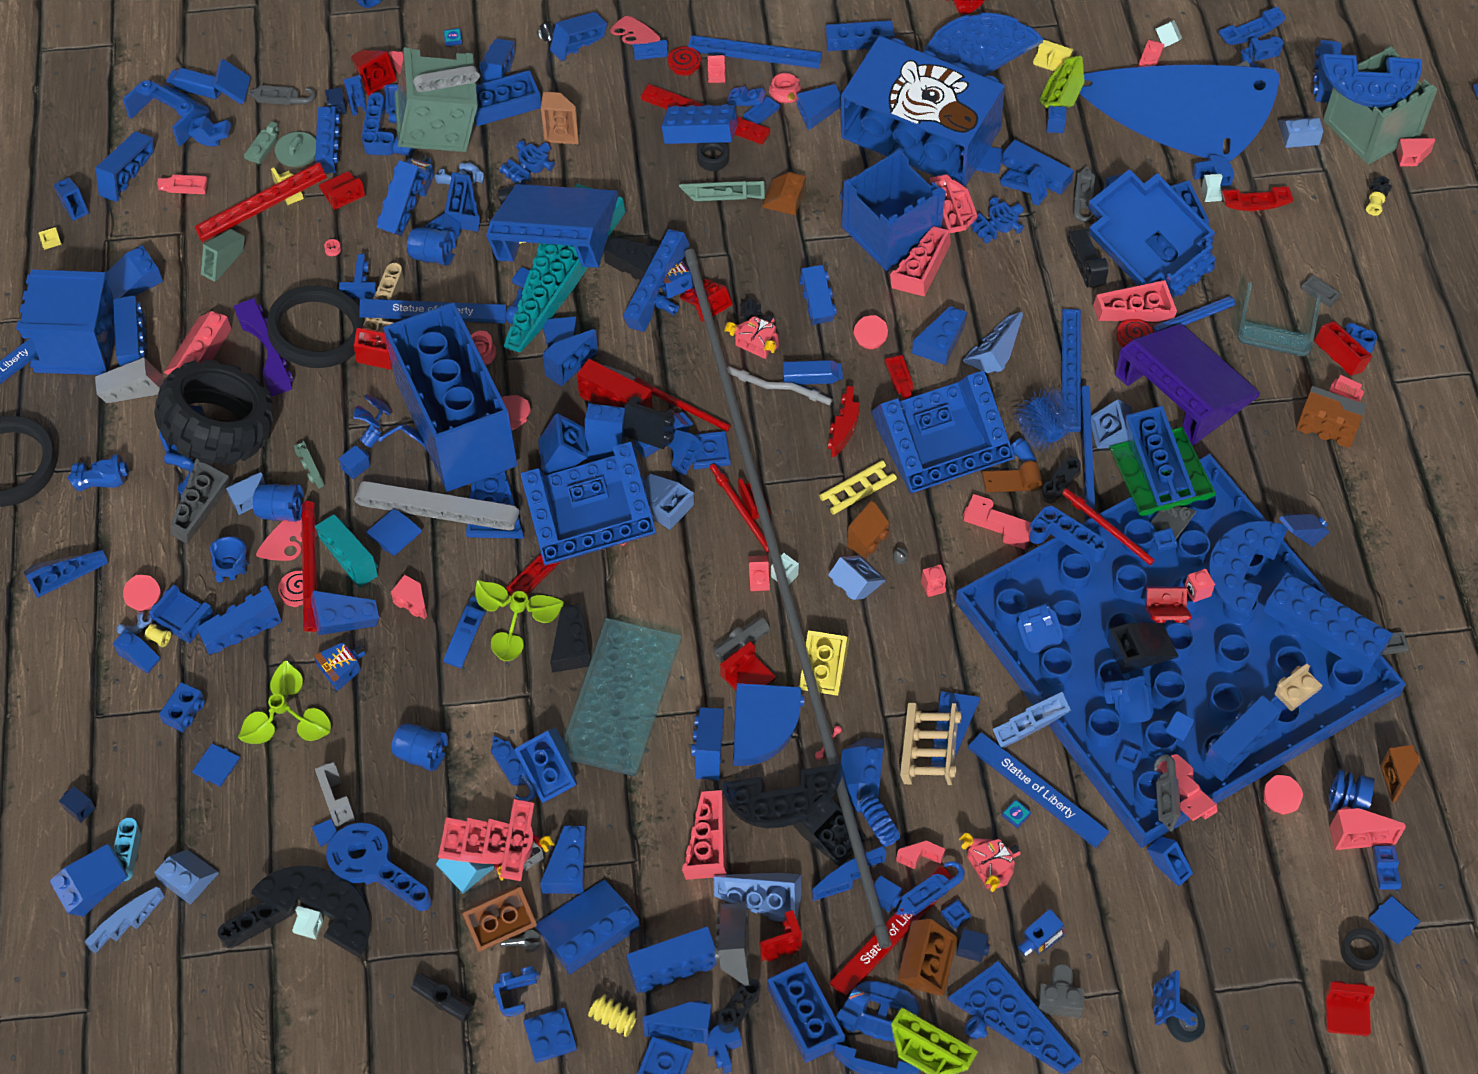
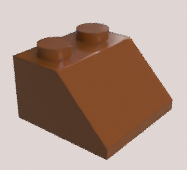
M788 172L772 179L762 208L796 216L805 192L806 176Z
M872 500L848 528L847 547L864 558H867L870 553L873 554L881 540H886L890 533L888 531V520Z
M1413 745L1389 748L1380 765L1392 803L1398 800L1420 763L1419 753L1415 752Z

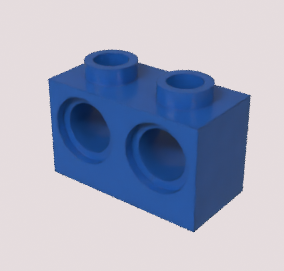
M181 682L159 713L162 722L184 732L192 724L196 713L204 706L205 699L202 692Z

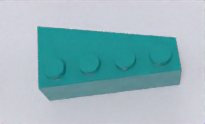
M332 515L315 526L319 539L358 588L378 577L376 570L378 565L373 556L356 539L355 535L347 529L342 519L339 520L335 515Z

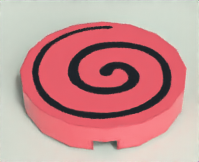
M302 571L288 573L281 579L278 585L280 598L288 606L299 607L303 605Z

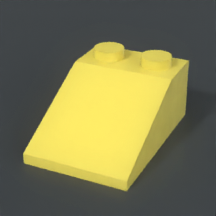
M808 631L806 648L819 693L839 695L849 637ZM802 670L799 687H801V690L808 691Z

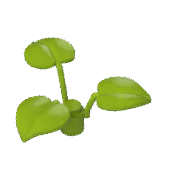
M478 580L475 587L477 603L484 610L493 612L499 606L505 607L510 603V608L514 612L509 635L499 632L491 639L490 645L493 653L503 661L516 659L523 650L524 643L522 638L512 636L518 613L523 612L526 607L528 612H532V617L536 621L549 623L557 618L561 607L564 605V601L545 595H536L528 600L526 593L522 591L514 592L508 599L507 590L496 583Z
M284 661L275 671L270 683V689L273 693L268 700L271 707L269 709L270 718L268 719V716L263 712L251 713L244 720L238 738L249 744L267 742L275 733V727L270 723L273 721L274 713L282 714L286 711L300 720L297 725V732L306 741H315L328 735L331 732V723L326 714L319 709L309 708L301 717L288 706L285 698L288 695H295L301 690L303 677L298 670L287 661Z

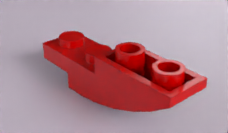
M847 386L846 393L842 394L841 404H845V406L840 409V416H836L835 423H831L830 434H833V438H829L828 449H831V457H836L847 445L858 422L860 403L853 402L854 387Z

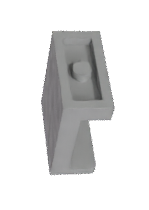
M335 762L320 765L315 771L335 827L337 828L355 821L347 796L334 800L331 787L341 783Z

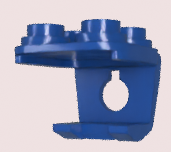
M1048 602L1017 612L1020 619L1018 628L1027 650L1033 653L1057 646L1062 642V629L1055 611L1050 609Z
M1145 676L1124 680L1114 679L1105 682L1104 695L1107 704L1115 702V711L1120 717L1121 722L1137 723L1146 722L1151 719L1153 715L1151 688L1146 684Z
M533 966L521 969L519 977L513 975V972L500 974L499 982L493 985L494 994L503 1016L514 1017L525 1011L524 1004L504 1009L500 992L537 983L536 980L540 979V973H537Z

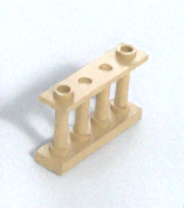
M908 703L900 773L904 784H912V778L916 775H945L947 784L952 785V780L956 777L954 759L958 723H961L962 719L961 711H958L956 703H952L951 713H922L918 710L916 703ZM921 721H950L949 731H920L918 723H921ZM920 739H948V748L918 749L916 741ZM918 757H947L946 767H916L914 759Z

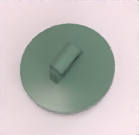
M292 132L286 134L275 145L276 158L286 166L300 167L315 159L316 139L308 133Z

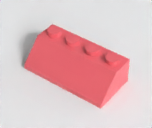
M212 311L198 317L164 373L169 375L177 367L180 368L184 363L191 361L203 363L205 360H213L231 331L228 317Z

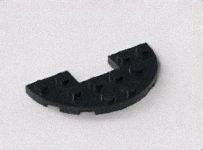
M841 763L802 769L801 786L764 792L762 776L723 783L724 796L733 813L739 819L752 826L761 828L791 826L813 816L830 801L840 784L843 767Z
M291 866L269 874L252 889V895L288 915L295 903L300 900L333 920L323 937L358 958L364 952L370 932V919L366 904L353 885L337 876L334 872L315 866Z

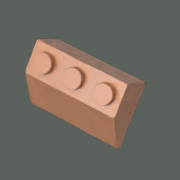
M543 92L541 114L544 141L547 143L579 144L576 107L561 93Z

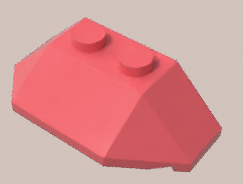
M948 175L931 177L930 186L934 182L938 187L946 191L942 229L950 230V233L966 230L978 217L968 189L957 181L952 180Z

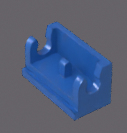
M360 75L343 79L352 115H357L356 108L359 106L365 112V96Z

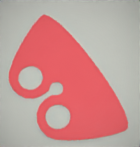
M624 16L610 29V32L614 35L627 34L622 37V41L627 44L660 41V37L652 29L630 16ZM617 28L625 29L623 33H616L614 30ZM629 36L636 37V40L627 41L626 38Z
M283 520L264 540L256 556L277 561H290L297 558L301 553V546L295 541H290V537L295 536L298 541L302 542L300 535L302 532V520L297 522ZM288 546H295L297 552L292 556L286 555L284 551Z

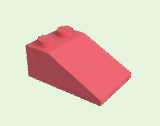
M1344 807L1337 811L1329 828L1335 850L1396 845L1406 827L1405 823L1360 808L1351 809V807Z

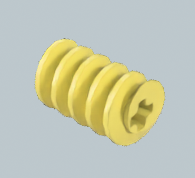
M603 994L593 1003L588 1016L592 1017L594 1015V1020L596 1021L602 1019L603 1025L609 1023L610 1029L616 1028L619 1034L624 1031V1036L627 1037L635 1025L636 1011L634 1010L628 1014V1006L620 1010V1002L613 1006L614 999L611 998L606 1002V994Z

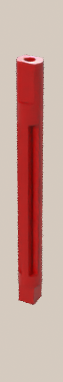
M304 501L301 513L303 630L306 632H316L317 627L311 603L312 593L316 591L314 502Z

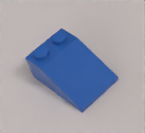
M143 246L126 253L106 272L113 299L136 296L163 282L158 267Z
M592 329L560 340L547 347L543 352L545 376L562 387L583 367L588 359H592L598 353L596 331Z
M556 727L514 749L542 803L577 785L566 746Z
M106 844L65 867L50 880V883L67 913L83 917L129 876L111 845Z
M705 1001L688 1002L643 1017L645 1037L653 1036L661 1039L707 1044L711 1030L712 1009L711 1004Z

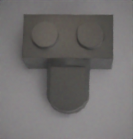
M1064 964L1056 966L1052 973L1051 985L1041 984L1038 994V1009L1043 1014L1081 1018L1084 1008V988L1072 987L1073 971L1069 966Z

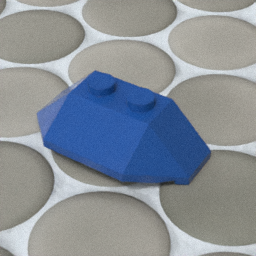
M864 737L842 750V775L850 803L856 812H861L857 806V801L861 797L873 793L879 798L884 739Z

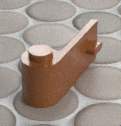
M1031 460L1025 461L1019 470L982 471L986 492L1033 491L1041 488L1043 485L1039 465Z

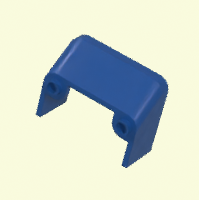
M142 81L123 98L130 119L153 98L177 110L178 115L182 118L172 126L178 146H181L191 137L188 131L192 119L202 116L210 118L207 106L173 87L159 82Z

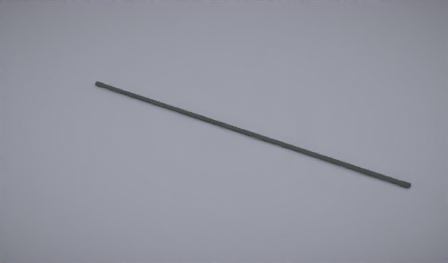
M688 249L684 253L690 268L829 765L838 764L835 746L699 271L696 253L694 249ZM842 775L836 791L875 926L879 948L883 949L890 947L892 943L884 923Z

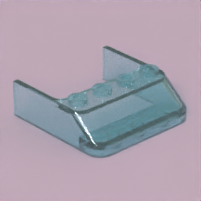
M1249 282L1238 328V340L1246 345L1297 356H1307L1310 354L1321 297H1317L1309 333L1291 332L1249 323L1245 320L1253 283Z

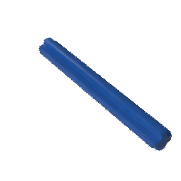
M1229 296L1156 325L1154 332L1179 324L1185 326L1233 307L1235 300Z

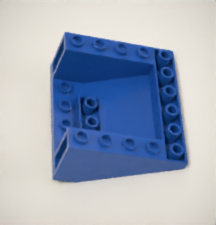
M516 184L491 219L486 234L498 261L514 262L519 242L572 245L575 247L582 267L599 268L618 192L616 190Z
M984 370L968 375L958 383L899 401L897 398L882 403L871 411L877 430L910 494L1015 459Z
M631 442L614 446L615 456L544 476L539 468L520 473L545 566L657 534L638 455Z

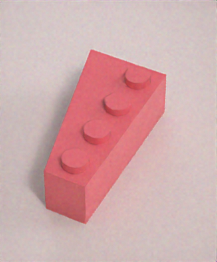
M933 226L920 240V244L910 251L907 259L901 261L898 269L892 271L890 274L891 287L925 297L951 245L950 230Z
M1165 280L1098 294L1093 304L1099 321L1139 319L1142 321L1166 322L1173 319L1177 312Z
M722 790L701 792L696 820L692 828V836L682 868L686 880L727 875L726 807Z

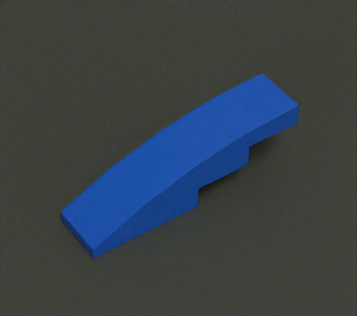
M884 846L865 853L869 870L870 866L886 861ZM854 858L845 863L812 889V900L816 901L852 889L853 880L861 878L856 859Z

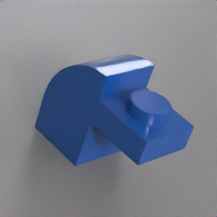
M206 116L191 120L188 133L200 144L219 146L220 139H225L229 136L231 123L225 120L213 124Z
M1209 155L1208 161L1194 164L1192 176L1196 180L1204 178L1205 175L1222 174L1221 187L1232 185L1235 173L1227 159L1218 155Z
M717 1025L708 1036V1056L714 1055L717 1068H722L723 1074L732 1072V1064L727 1051L741 1047L742 1039L738 1027L732 1033H723Z

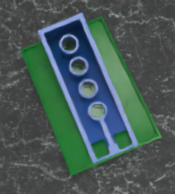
M1163 406L1126 415L1128 441L1111 445L1110 451L1139 516L1150 515L1156 511L1169 510L1175 506L1188 505L1194 501L1207 500L1216 496V492L1183 427L1171 429Z

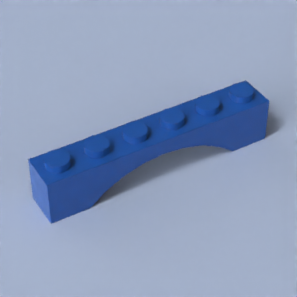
M668 229L623 315L630 329L645 332L653 316L656 297L664 278L670 269L684 258V253L690 246L683 232Z

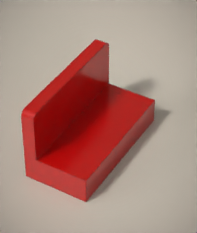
M742 478L738 479V492L748 513L753 520L760 518L750 483L744 484ZM766 504L768 514L770 515V510Z

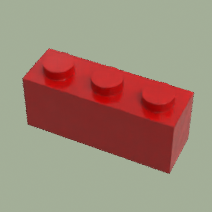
M1335 321L1324 324L1314 340L1321 350L1325 351L1334 362L1338 363L1351 376L1362 373L1372 358V355Z

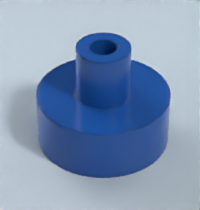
M978 1016L972 1017L965 1026V1034L973 1040L979 1037L985 1038L987 1035L985 1030L986 1022Z

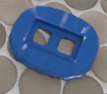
M865 981L856 986L871 994L870 1001L880 1004L877 1015L869 1014L865 1009V1013L855 1029L865 1035H869L874 1039L895 1042L891 1028L893 1021L886 1018L889 1008L897 1010L903 1008L917 1017L920 1016V1007L917 999L910 992L902 988L879 981Z

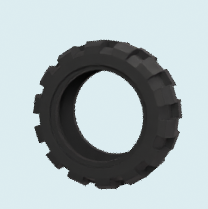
M205 360L203 363L191 361L173 370L160 386L154 410L157 427L169 445L174 444L177 447V452L188 458L193 456L200 459L199 462L211 465L213 462L230 465L235 464L240 459L245 461L252 457L265 445L274 419V409L270 394L266 387H260L259 379L251 373L246 374L242 372L241 367L230 363L228 365L219 364L218 360ZM190 404H215L231 411L239 420L230 422L213 420L196 412Z

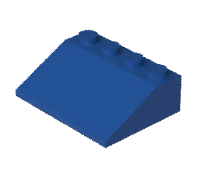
M602 880L536 923L537 926H535L569 975L640 929L639 919L605 880Z

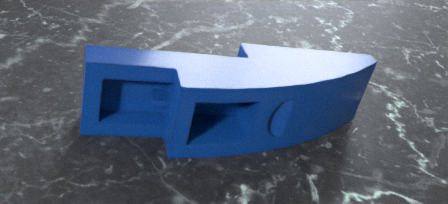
M471 596L468 605L464 609L443 660L444 663L460 669L464 665L487 610L479 606L476 598Z

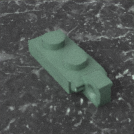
M271 121L267 129H263L244 154L246 160L258 164L263 162L277 142L279 131L277 123Z
M302 441L294 445L297 457L303 458L300 461L304 469H309L310 471L307 473L311 484L315 483L318 489L324 487L325 484L305 442Z

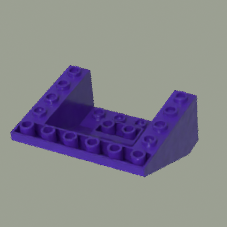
M1182 324L1134 339L1120 351L1115 376L1126 386H1130L1144 375L1186 412L1182 427L1193 446L1260 395V392Z

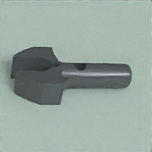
M529 929L525 931L522 937L506 939L500 942L499 945L500 947L523 946L526 949V953H531L540 947V942L529 943L528 941L530 939H540V936L536 931Z

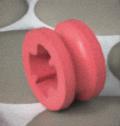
M330 239L324 244L325 253L328 256H337L341 251L338 240Z

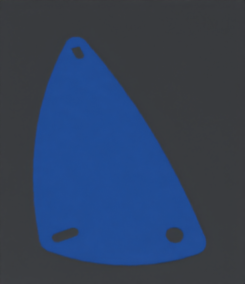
M1167 65L1124 68L1085 73L1084 81H1091L1092 85L1083 86L1079 94L1117 122L1156 142L1209 159V155H1218L1228 161H1232L1252 142L1267 120L1276 98L1279 74L1273 69L1224 65ZM1262 80L1266 83V87L1263 90H1256L1253 86L1254 83ZM1225 138H1230L1231 140L1229 154L1223 153Z

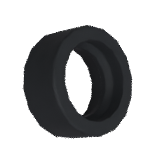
M726 142L699 143L697 147V162L699 166L708 171H718L727 166L729 162V147ZM709 150H717L723 153L717 159H709L703 156Z
M1355 928L1344 938L1340 951L1343 960L1352 969L1369 971L1375 968L1383 957L1384 945L1379 935L1372 930ZM1355 939H1363L1369 942L1375 950L1373 958L1362 960L1354 956L1350 950L1351 942Z

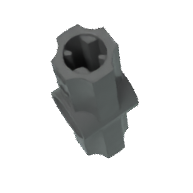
M758 617L744 628H736L729 635L728 639L713 648L716 658L720 662H724L747 643L751 642L754 645L755 641L770 632V627L764 618Z

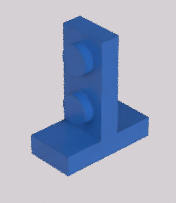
M1035 167L1029 175L1009 170L1000 180L1001 186L1030 193L1034 205L1039 206L1048 195L1043 170L1040 167Z
M357 254L354 282H340L339 290L352 299H374L377 292L376 282H368L366 272H369V261H366L365 254Z

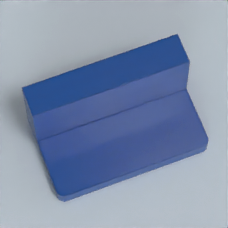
M667 40L632 44L635 60L668 57Z

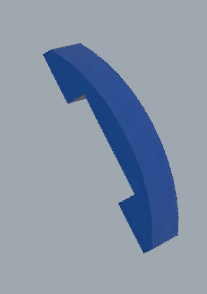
M1277 6L1263 12L1261 18L1237 28L1231 25L1219 30L1218 33L1226 44L1245 43L1252 38H1258L1270 32L1284 22L1286 17Z
M835 1044L834 1056L846 1067L859 1074H919L920 1071L915 1066L899 1061L897 1069L858 1059L855 1058L856 1049Z

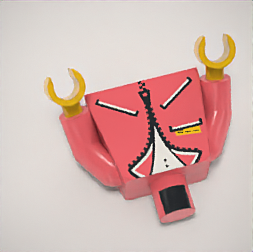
M766 315L763 320L752 317L749 321L738 325L727 322L725 326V332H730L731 336L735 334L736 346L764 359L767 358L769 351L774 353L779 348V336L776 333L775 325H773L775 320L770 315Z
M964 833L958 840L964 842L961 846L962 849L969 847L967 858L987 889L991 888L990 891L994 892L996 888L1006 886L1013 875L1015 865L1013 858L1020 855L1018 846L1013 844L1006 848L1000 839L973 838L969 833Z

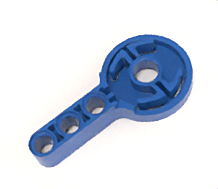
M368 823L351 824L339 830L330 840L326 852L327 862L332 872L349 883L365 882L366 885L378 882L418 911H425L431 907L432 899L428 889L390 862L389 843L384 833L378 827ZM360 849L366 851L363 857L359 859L352 858L355 851Z

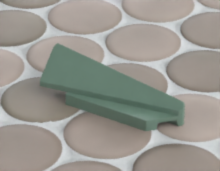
M764 181L679 184V187L695 202L747 200V197L765 199L766 183Z

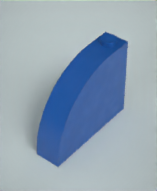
M737 683L733 766H749L762 763L774 757L786 747L796 730L800 707H804V695L801 694V687Z

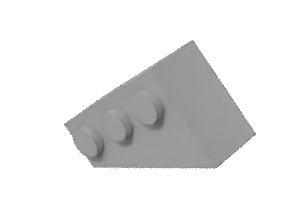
M141 358L96 376V392L106 403L158 395L164 378L145 358Z

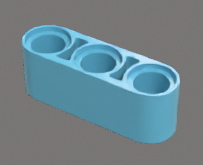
M125 818L119 823L113 849L122 866H126L125 871L129 877L124 881L129 880L134 874L141 840V830L133 818ZM134 828L131 832L126 833L129 829ZM130 847L127 851L122 852L125 848Z

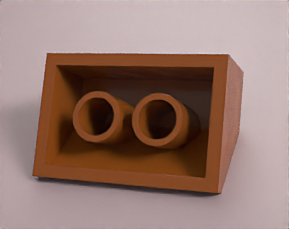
M518 884L460 910L478 952L537 926L522 888Z
M932 919L912 921L897 979L911 989L944 996L958 937Z

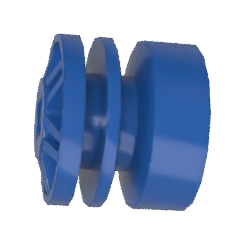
M1339 769L1330 786L1328 810L1335 812L1339 804V810L1348 806L1351 809L1360 808L1369 811L1375 779L1360 775L1356 783H1354L1352 772H1348L1344 780L1345 771Z

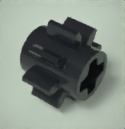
M551 22L540 25V30L536 31L539 39L543 38L544 42L552 40L556 25L552 26Z
M1379 176L1373 178L1369 189H1373L1372 193L1380 192L1387 197L1392 189V185L1389 184L1390 179Z
M753 299L746 300L744 304H740V317H744L745 321H749L752 317H761V304L757 305V301Z

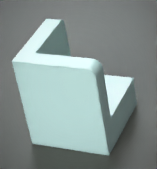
M1175 20L1156 29L1164 47L1182 39Z
M1222 174L1204 176L1201 190L1205 202L1222 201L1223 196L1220 187Z
M783 553L781 560L788 584H790L798 576L799 563ZM772 564L771 577L777 581L774 567Z
M297 906L295 911L298 917L292 929L293 933L316 939L324 921L321 913Z

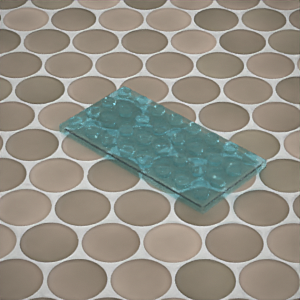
M608 618L605 619L563 740L570 761L637 777L680 646V635Z

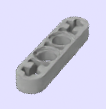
M467 66L421 74L414 78L413 84L418 92H425L474 83L479 79L480 74L476 67Z

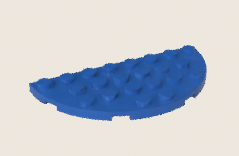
M981 13L980 15L970 17L966 15L944 25L927 43L924 51H930L938 59L950 64L960 63L966 66L970 72L984 77L1043 43V38L1030 26L1027 27L1018 22V19L1002 14Z

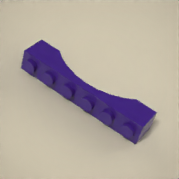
M254 298L234 305L242 330L257 337L267 349L266 365L262 373L271 397L292 390L290 383L293 381L290 371L286 372L285 370L287 368L285 359L283 357L280 358L270 343L267 332V318H262L264 312L261 305H257Z

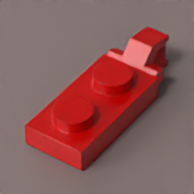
M903 355L885 358V365L894 390L897 394L901 393L903 400L911 398L913 381Z

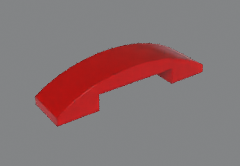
M1289 186L1272 187L1270 192L1240 194L1239 189L1222 190L1221 192L1227 207L1241 211L1268 210L1293 202Z

